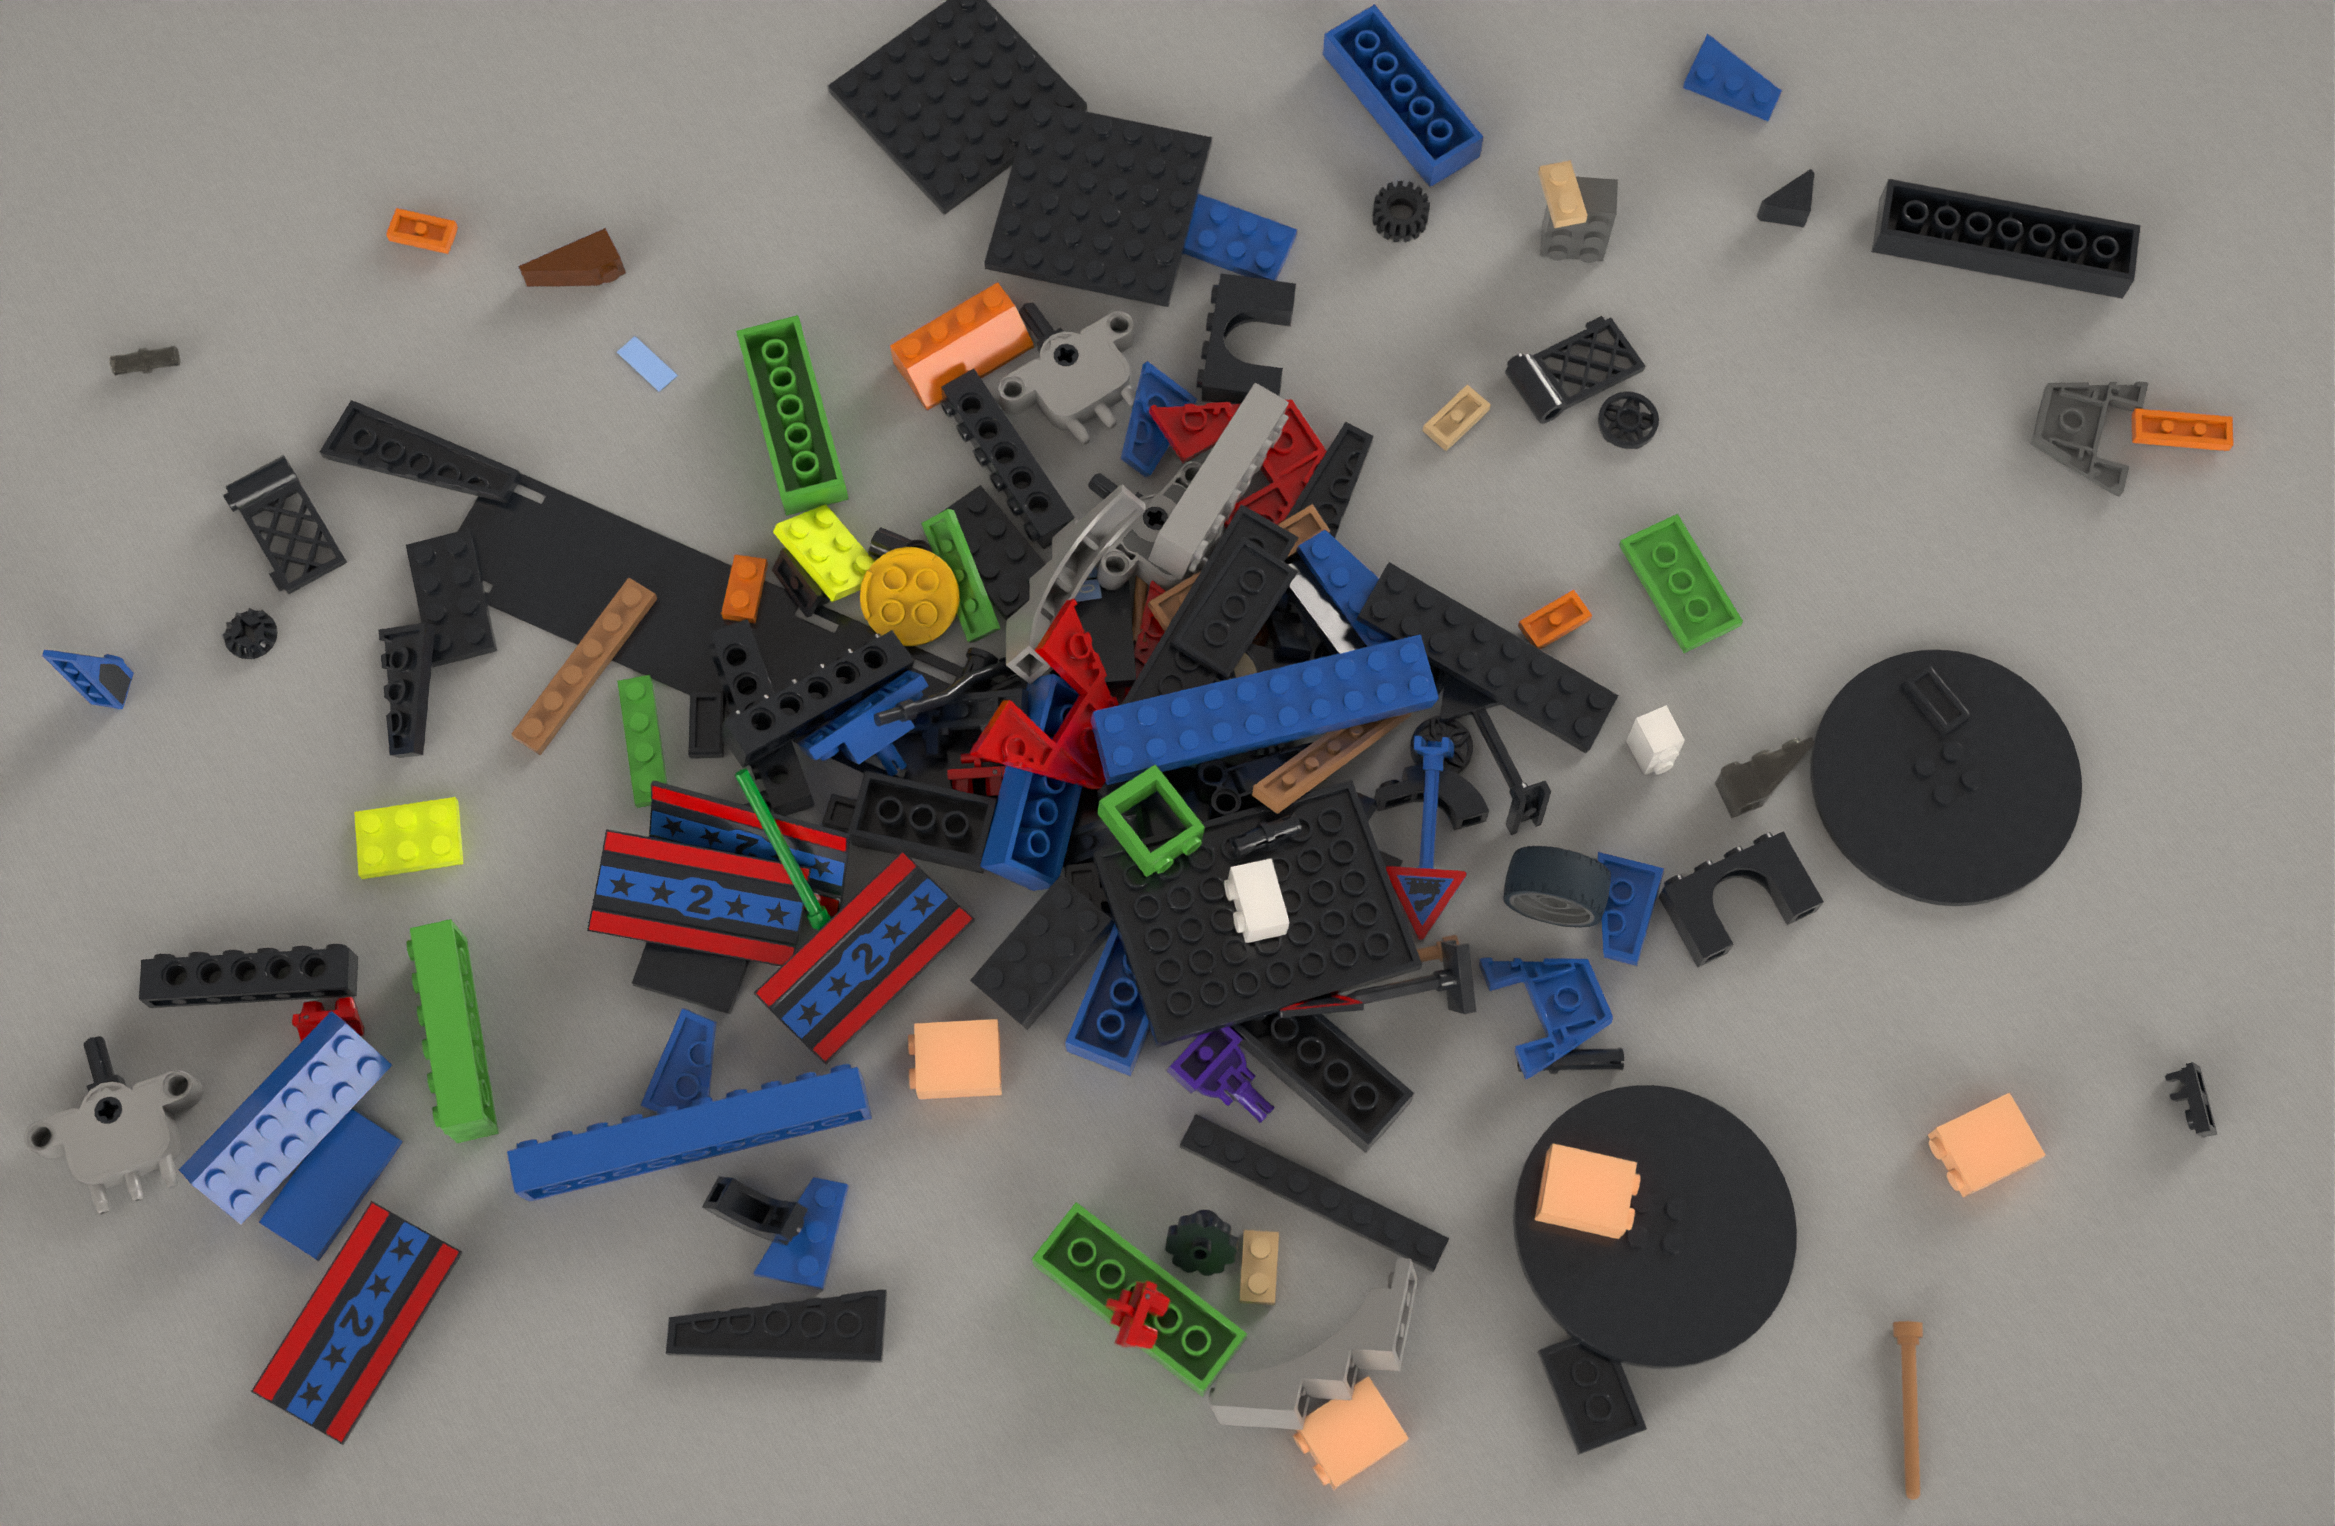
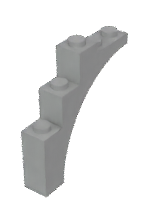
M1122 484L1080 521L1074 518L1052 537V560L1029 579V601L1006 620V666L1029 684L1033 683L1051 667L1034 650L1065 601L1075 599L1083 583L1104 553L1146 511L1145 503Z

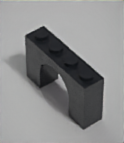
M1221 273L1219 285H1213L1211 293V304H1215L1214 313L1208 312L1206 331L1211 332L1210 340H1204L1202 346L1201 360H1206L1205 369H1199L1196 388H1202V401L1242 404L1254 383L1280 396L1283 368L1243 362L1229 352L1225 345V339L1234 328L1249 322L1291 327L1296 283Z
M1784 831L1774 836L1771 832L1763 834L1753 841L1754 845L1744 850L1741 846H1738L1723 855L1725 859L1714 864L1712 860L1705 861L1694 868L1695 873L1686 877L1678 874L1664 882L1665 887H1663L1658 897L1697 968L1728 954L1734 945L1713 905L1714 888L1721 882L1731 878H1746L1757 882L1769 893L1787 925L1817 912L1824 903Z

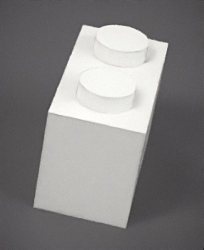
M1667 705L1637 717L1626 740L1643 775L1655 772L1658 775L1671 769L1685 741Z
M1272 859L1231 867L1228 880L1224 881L1227 899L1229 901L1234 900L1237 912L1233 913V919L1237 933H1243L1245 943L1285 935L1290 922Z

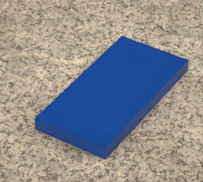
M351 1109L304 1158L259 1223L320 1261L403 1142Z

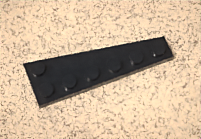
M353 400L346 407L320 450L322 457L327 460L503 503L508 502L522 478L520 471Z
M1345 421L1285 520L1313 504L1329 528V534L1336 538L1373 443L1374 436ZM1297 553L1285 560V563L1291 564L1302 558Z
M879 1289L842 1294L836 1297H819L806 1299V1301L781 1302L768 1306L744 1307L723 1312L713 1311L669 1317L666 1354L668 1356L883 1363L887 1290Z

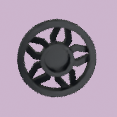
M1630 391L1619 392L1610 396L1602 404L1598 415V426L1603 438L1607 442L1624 449H1639L1646 445L1656 434L1659 425V415L1654 404L1647 397ZM1627 399L1623 404V408L1612 405V403L1618 400ZM1632 400H1634V407L1629 406ZM1640 403L1643 404L1651 414L1645 412L1640 413ZM1608 411L1616 412L1617 415H1616V416H1613V415H1612L1610 412H1608ZM1604 416L1612 422L1608 428L1605 425ZM1642 419H1643V420L1652 421V422L1642 423ZM1615 428L1620 430L1618 433L1611 434V431ZM1652 428L1649 434L1643 438L1642 430ZM1626 433L1627 441L1621 440L1619 438H1621L1622 435ZM1631 433H1635L1638 440L1635 441Z
M1440 716L1432 717L1421 723L1414 731L1410 742V753L1415 765H1423V762L1414 750L1415 736H1419L1423 730L1430 727V736L1423 735L1426 742L1438 741L1441 742L1442 746V737L1450 738L1454 744V754L1458 756L1461 762L1453 758H1444V761L1455 767L1450 771L1457 774L1462 772L1469 764L1473 753V741L1469 730L1456 720L1442 723L1439 720ZM1435 725H1439L1442 733L1437 734L1435 732ZM1445 725H1449L1457 730H1452L1447 735V728ZM1463 735L1459 741L1453 740V736ZM1465 742L1467 744L1466 757L1463 755L1460 749H1457L1461 747Z

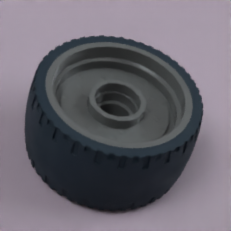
M1551 846L1521 847L1514 852L1505 879L1503 901L1513 911L1533 920L1563 927H1591L1599 924L1604 914L1609 896L1611 872L1599 861L1571 850Z

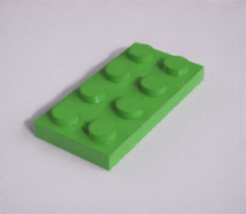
M1678 513L1620 541L1619 546L1683 653L1741 627L1743 623L1742 618Z

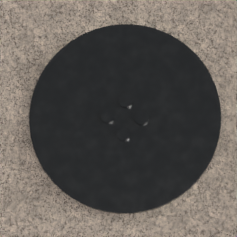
M1919 650L1899 654L1870 666L1855 676L1835 696L1817 728L1810 759L1812 793L1820 818L1833 842L1843 855L1871 880L1892 892L1919 902L1942 906H1972L2002 899L2020 891L2041 876L2060 856L2071 838L2080 812L2082 775L2079 758L2069 731L2057 711L2034 686L2021 676L2000 664L1973 654L1951 650ZM1927 665L1934 669L1972 715L1968 721L1944 737L1941 736L1901 687L1905 680Z
M1634 1085L1601 1092L1581 1101L1558 1117L1542 1134L1531 1150L1517 1183L1513 1209L1514 1239L1520 1264L1533 1293L1552 1319L1570 1336L1589 1349L1615 1361L1644 1368L1676 1369L1695 1366L1716 1359L1747 1341L1764 1325L1780 1303L1789 1284L1797 1248V1227L1795 1210L1784 1175L1766 1145L1753 1130L1724 1107L1694 1093L1665 1086ZM1552 1144L1637 1162L1635 1174L1640 1175V1184L1637 1195L1631 1196L1630 1208L1635 1210L1631 1230H1626L1619 1239L1535 1220L1546 1152Z

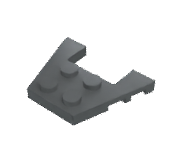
M2089 382L2047 383L2043 391L2031 444L2113 495L2120 497L2124 492L2129 466L2097 457L2108 405L2132 412L2135 408L2142 409L2148 383L2136 382L2134 385H2116L2117 382H2110L2108 385H2089Z

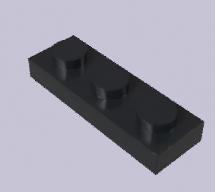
M1139 805L1121 814L1139 839L1153 836L1148 807ZM1102 819L1071 830L1063 868L1064 865L1084 864L1094 861V852L1121 844Z

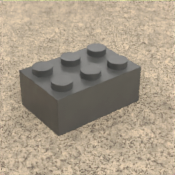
M1576 176L1588 215L1587 220L1584 223L1554 228L1548 205H1546L1542 222L1540 257H1549L1553 260L1577 259L1586 263L1603 261L1617 214L1618 180Z

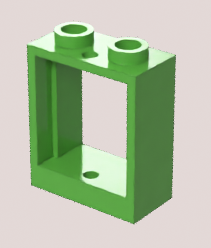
M1156 764L1099 801L1098 815L1146 877L1155 871L1158 874L1164 872L1174 863L1173 859L1182 853L1185 855L1193 853L1202 844L1201 841L1205 827ZM1157 791L1186 827V830L1150 853L1121 814Z

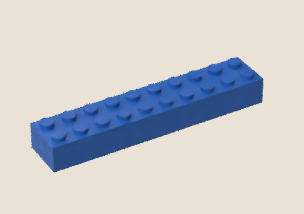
M1416 635L1093 711L1090 721L1106 783L1110 785L1134 779L1155 764L1161 772L1432 708L1439 697L1421 635Z
M843 1064L830 1068L831 1073L817 1076L816 1072L798 1075L795 1077L796 1082L782 1085V1081H772L762 1084L761 1090L747 1093V1089L734 1090L726 1093L727 1098L713 1101L711 1097L697 1099L691 1102L692 1107L678 1110L677 1106H668L656 1110L657 1115L643 1118L642 1114L630 1115L622 1118L621 1124L609 1127L608 1123L593 1124L586 1127L587 1132L573 1135L572 1131L559 1132L551 1136V1141L538 1143L536 1139L522 1141L516 1144L517 1149L507 1151L514 1192L530 1202L872 1119L864 1078L858 1067L851 1068V1064Z

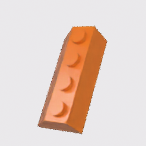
M998 282L890 345L893 364L927 411L943 400L941 386L972 369H975L982 379L1034 348V343L1016 306Z

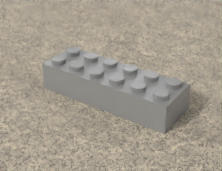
M1254 383L1159 531L1148 561L1180 580H1183L1188 570L1192 573L1195 572L1203 559L1206 548H1210L1216 539L1223 521L1226 522L1239 496L1242 497L1247 490L1254 472L1259 471L1270 447L1273 448L1282 433L1281 430L1289 418L1284 414L1289 402L1259 384Z

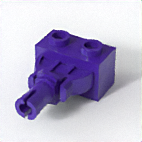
M1230 1027L1198 1035L1167 1068L1166 1071L1190 1094L1197 1090L1207 1097L1219 1098L1227 1106L1233 1100L1238 1101L1259 1123L1275 1108L1252 1087L1251 1081L1256 1075L1247 1068L1244 1053L1238 1046L1243 1039Z

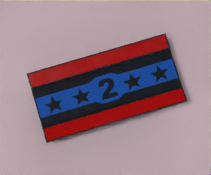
M652 781L649 837L780 861L750 803L742 805L658 781ZM767 806L798 865L812 867L809 885L820 906H825L832 918L841 910L850 848V834L772 813L769 806Z
M606 829L587 931L782 966L796 952L804 903L781 861ZM799 865L809 883L812 867Z
M902 851L754 992V995L814 1055L827 1065L975 921V918L958 905Z
M371 1201L251 1392L344 1445L463 1252Z

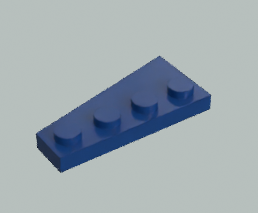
M1326 530L1300 544L1296 551L1367 647L1391 642L1388 638L1356 620L1379 578Z

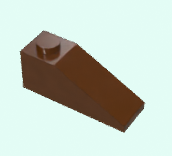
M606 228L518 266L527 287L598 286L603 283L613 282L619 276L626 273L622 260Z

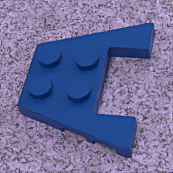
M1484 957L1479 960V967L1489 991L1517 983L1525 984L1545 1032L1546 1038L1515 1046L1514 1053L1525 1079L1531 1078L1612 1024L1613 1015L1588 959L1544 958L1543 962L1522 961L1521 958H1513V961H1493V958Z

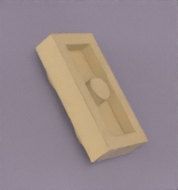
M1571 160L1539 166L1538 175L1554 228L1586 222L1588 215Z
M1467 384L1423 426V432L1447 451L1490 410L1491 404Z
M1244 1230L1239 1303L1275 1305L1279 1232Z

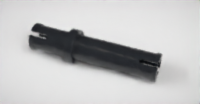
M1623 1048L1573 1049L1541 1071L1558 1074L1559 1070H1623L1624 1063H1621V1061H1624ZM1517 1060L1518 1071L1522 1072L1519 1062Z

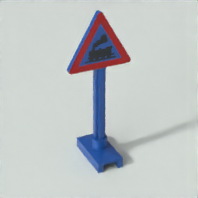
M1415 736L1414 750L1419 756L1423 757V770L1426 771L1419 867H1386L1392 886L1420 940L1426 938L1467 876L1465 871L1434 868L1439 775L1443 771L1444 758H1453L1454 744L1448 737H1442V746L1441 742L1428 741L1427 746V742L1422 736Z

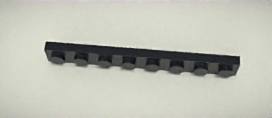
M1195 1114L1180 1143V1148L1405 1259H1411L1413 1263L1434 1272L1449 1241L1448 1237Z

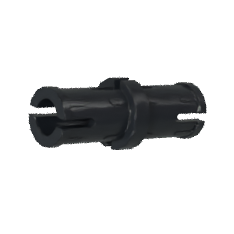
M1290 813L1269 823L1265 821L1260 822L1256 825V828L1230 837V844L1234 854L1240 858L1261 848H1272L1276 842L1300 834L1301 825L1297 816L1294 813Z

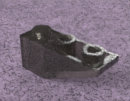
M1810 737L1803 741L1800 738H1794L1781 746L1782 749L1770 752L1769 749L1763 750L1753 755L1751 761L1743 764L1735 761L1721 768L1715 785L1731 818L1762 807L1808 755L1815 743L1813 738Z

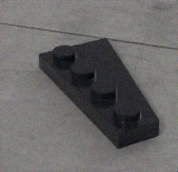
M419 623L379 629V640L385 643V654L381 655V664L383 669H387L388 684L384 686V698L390 702L391 710L386 715L390 756L405 758L422 756L424 754L435 625Z

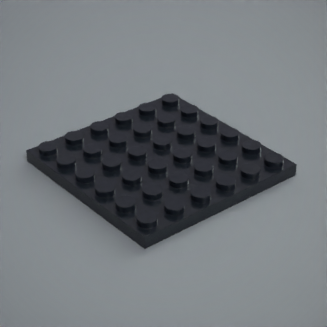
M946 0L827 85L829 93L944 215L1012 166L1031 100L1087 111V103L987 0Z
M1031 100L985 258V269L1169 307L1209 158L1212 137Z

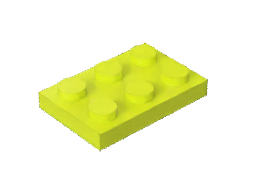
M826 504L777 523L773 531L776 537L832 602L860 591L864 575L875 562Z
M456 797L354 812L358 874L361 879L463 864L459 802Z

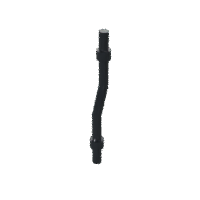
M1002 657L998 663L967 672L943 692L915 701L911 699L896 703L894 708L875 713L874 722L880 727L898 720L906 722L915 719L919 713L950 704L976 683L1001 675L1008 677L1016 673L1006 666V657Z

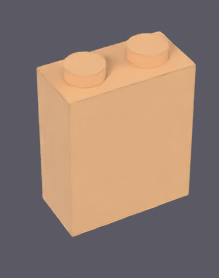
M998 1019L914 1023V1034L908 1035L909 1055H915V1068H909L910 1089H916L918 1099L1002 1095L1000 1027Z
M2010 1093L1935 1128L1928 1134L1932 1153L1937 1159L1943 1161L1948 1170L1947 1178L1950 1185L1955 1191H1959L1963 1198L2036 1163L2046 1156Z
M1552 1144L1546 1152L1535 1220L1619 1239L1626 1230H1631L1634 1221L1635 1210L1630 1208L1631 1196L1637 1195L1640 1184V1175L1635 1174L1637 1162Z
M1369 1376L1355 1384L1352 1400L1332 1399L1307 1415L1303 1430H1296L1297 1433L1293 1435L1303 1454L1310 1452L1317 1464L1313 1466V1470L1324 1486L1330 1483L1333 1490L1405 1444L1409 1439Z

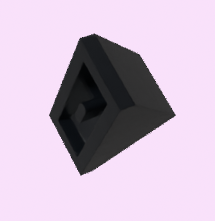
M1809 169L1762 200L1756 217L1763 222L1804 227L1811 212L1815 173Z

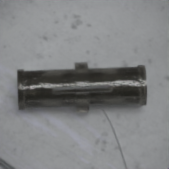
M175 345L153 350L140 348L138 352L110 356V367L114 376L140 371L146 374L151 373L153 369L180 366V355Z

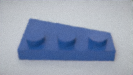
M1708 33L1683 85L1684 89L1768 122L1782 92L1777 86Z
M1148 361L1142 365L1121 455V460L1145 478L1151 476L1170 445L1149 413L1150 406L1178 407L1192 403L1195 405L1198 400Z
M1598 852V861L1611 872L1609 896L1601 919L1604 958L1637 966L1663 878L1664 868Z
M682 1008L640 1104L641 1106L655 1112L660 1108L677 1106L679 1110L692 1107L691 1102L694 1100L710 1097L716 1021Z
M813 1177L797 1202L808 1209L804 1216L803 1228L798 1235L793 1237L792 1241H789L787 1246L772 1242L753 1272L754 1276L824 1290L849 1188L848 1184Z

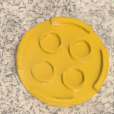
M903 547L886 552L867 570L861 584L860 604L863 615L869 625L877 634L881 635L892 630L903 646H919L939 638L951 626L959 608L960 592L953 571L938 555L921 548Z

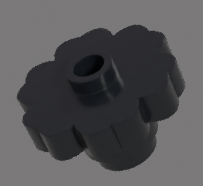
M1198 1210L1190 1216H1181L1178 1225L1169 1226L1165 1251L1173 1255L1172 1263L1184 1272L1192 1273L1198 1270L1200 1274L1210 1276L1223 1273L1225 1264L1228 1265L1235 1262L1238 1238L1231 1235V1225L1223 1222L1216 1213L1210 1210Z

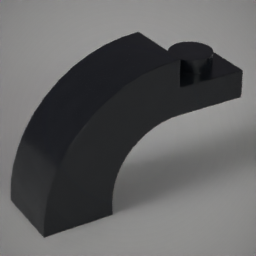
M1423 765L1405 767L1401 778L1402 782L1389 780L1382 783L1376 789L1374 799L1377 802L1378 812L1412 802H1424L1426 771L1423 770ZM1443 768L1439 775L1437 807L1449 817L1454 831L1486 822L1489 809L1482 795L1465 778Z
M718 1176L702 1206L703 1209L749 1233L786 1246L803 1228L804 1216L808 1211L807 1208L797 1202L771 1198L751 1189L734 1178Z

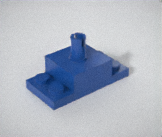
M907 670L799 741L797 745L804 755L815 761L819 758L822 761L831 758L839 751L838 747L847 759L857 764L876 754L887 771L888 776H893L899 773L897 769L900 768L902 771L907 764L903 761L892 742L915 728L911 720L906 722L898 720L878 727L874 722V714L894 708L896 703L911 699L915 701L920 699L924 695L922 690L929 685L922 674Z

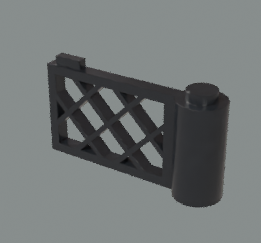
M1600 316L1586 323L1585 327L1587 329L1534 355L1519 353L1507 362L1508 367L1505 370V374L1540 424L1554 420L1564 410L1644 371L1646 365L1611 317L1605 320L1603 316ZM1608 330L1614 338L1613 346L1596 341L1597 334ZM1576 344L1589 347L1588 357L1583 358L1570 354L1571 347ZM1593 350L1611 353L1609 364L1591 360ZM1615 355L1628 358L1633 366L1627 369L1613 366ZM1550 357L1563 360L1561 371L1548 368L1543 360ZM1567 362L1585 366L1583 377L1565 373ZM1589 368L1607 372L1606 379L1601 382L1587 379ZM1563 381L1581 385L1579 393L1569 397L1562 388Z
M284 455L225 486L228 493L224 494L223 497L233 512L239 509L274 569L269 575L279 592L285 589L288 594H291L347 563ZM299 493L302 498L299 512L283 509L286 499ZM307 508H308L309 512L311 513V515L305 514ZM263 511L274 513L270 528L257 526L252 517ZM281 515L297 518L292 534L276 530ZM303 520L317 523L318 528L314 539L298 535ZM261 533L267 534L266 540ZM322 534L327 542L321 541ZM274 536L290 539L285 555L271 551L270 546ZM296 541L312 544L307 560L292 557ZM318 546L332 549L336 558L325 564L314 562ZM276 559L283 560L281 567ZM289 562L304 565L305 568L302 576L289 582L285 575Z

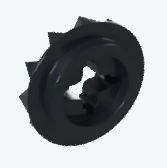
M249 608L248 611L243 613L236 612L231 622H226L227 628L225 633L222 634L226 647L233 655L241 659H256L272 649L277 640L278 630L275 621L263 610L256 611ZM247 625L251 629H255L253 632L256 642L244 636L246 634L244 626Z

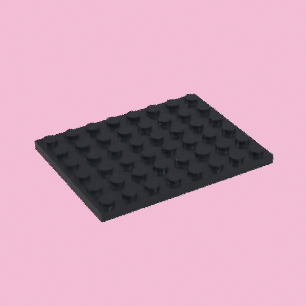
M1353 780L1307 792L1278 814L1264 804L1201 822L1205 827L1201 846L1189 855L1182 853L1173 859L1174 863L1160 874L1155 871L1146 877L1122 845L1093 853V860L1157 1048L1276 1013L1280 1009L1295 1003L1340 994L1420 970L1422 967V962ZM1290 813H1294L1297 816L1301 825L1300 834L1276 842L1272 848H1261L1240 858L1234 854L1230 844V837L1256 828V825L1263 821L1269 823ZM1186 827L1140 840L1149 852L1152 853L1185 831ZM1272 859L1290 923L1285 935L1245 943L1243 933H1237L1233 913L1237 911L1234 900L1229 901L1227 899L1224 881L1228 880L1230 869L1233 866Z

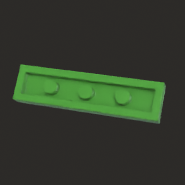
M947 509L922 522L921 524L932 552L948 564L957 579L960 592L957 616L967 641L975 643L1000 630V625L954 510Z
M651 675L617 681L634 803L637 808L651 806V783L653 780L668 784L653 680Z

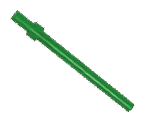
M747 768L735 773V777L808 911L807 918L812 928L819 931L831 917L825 906H820Z

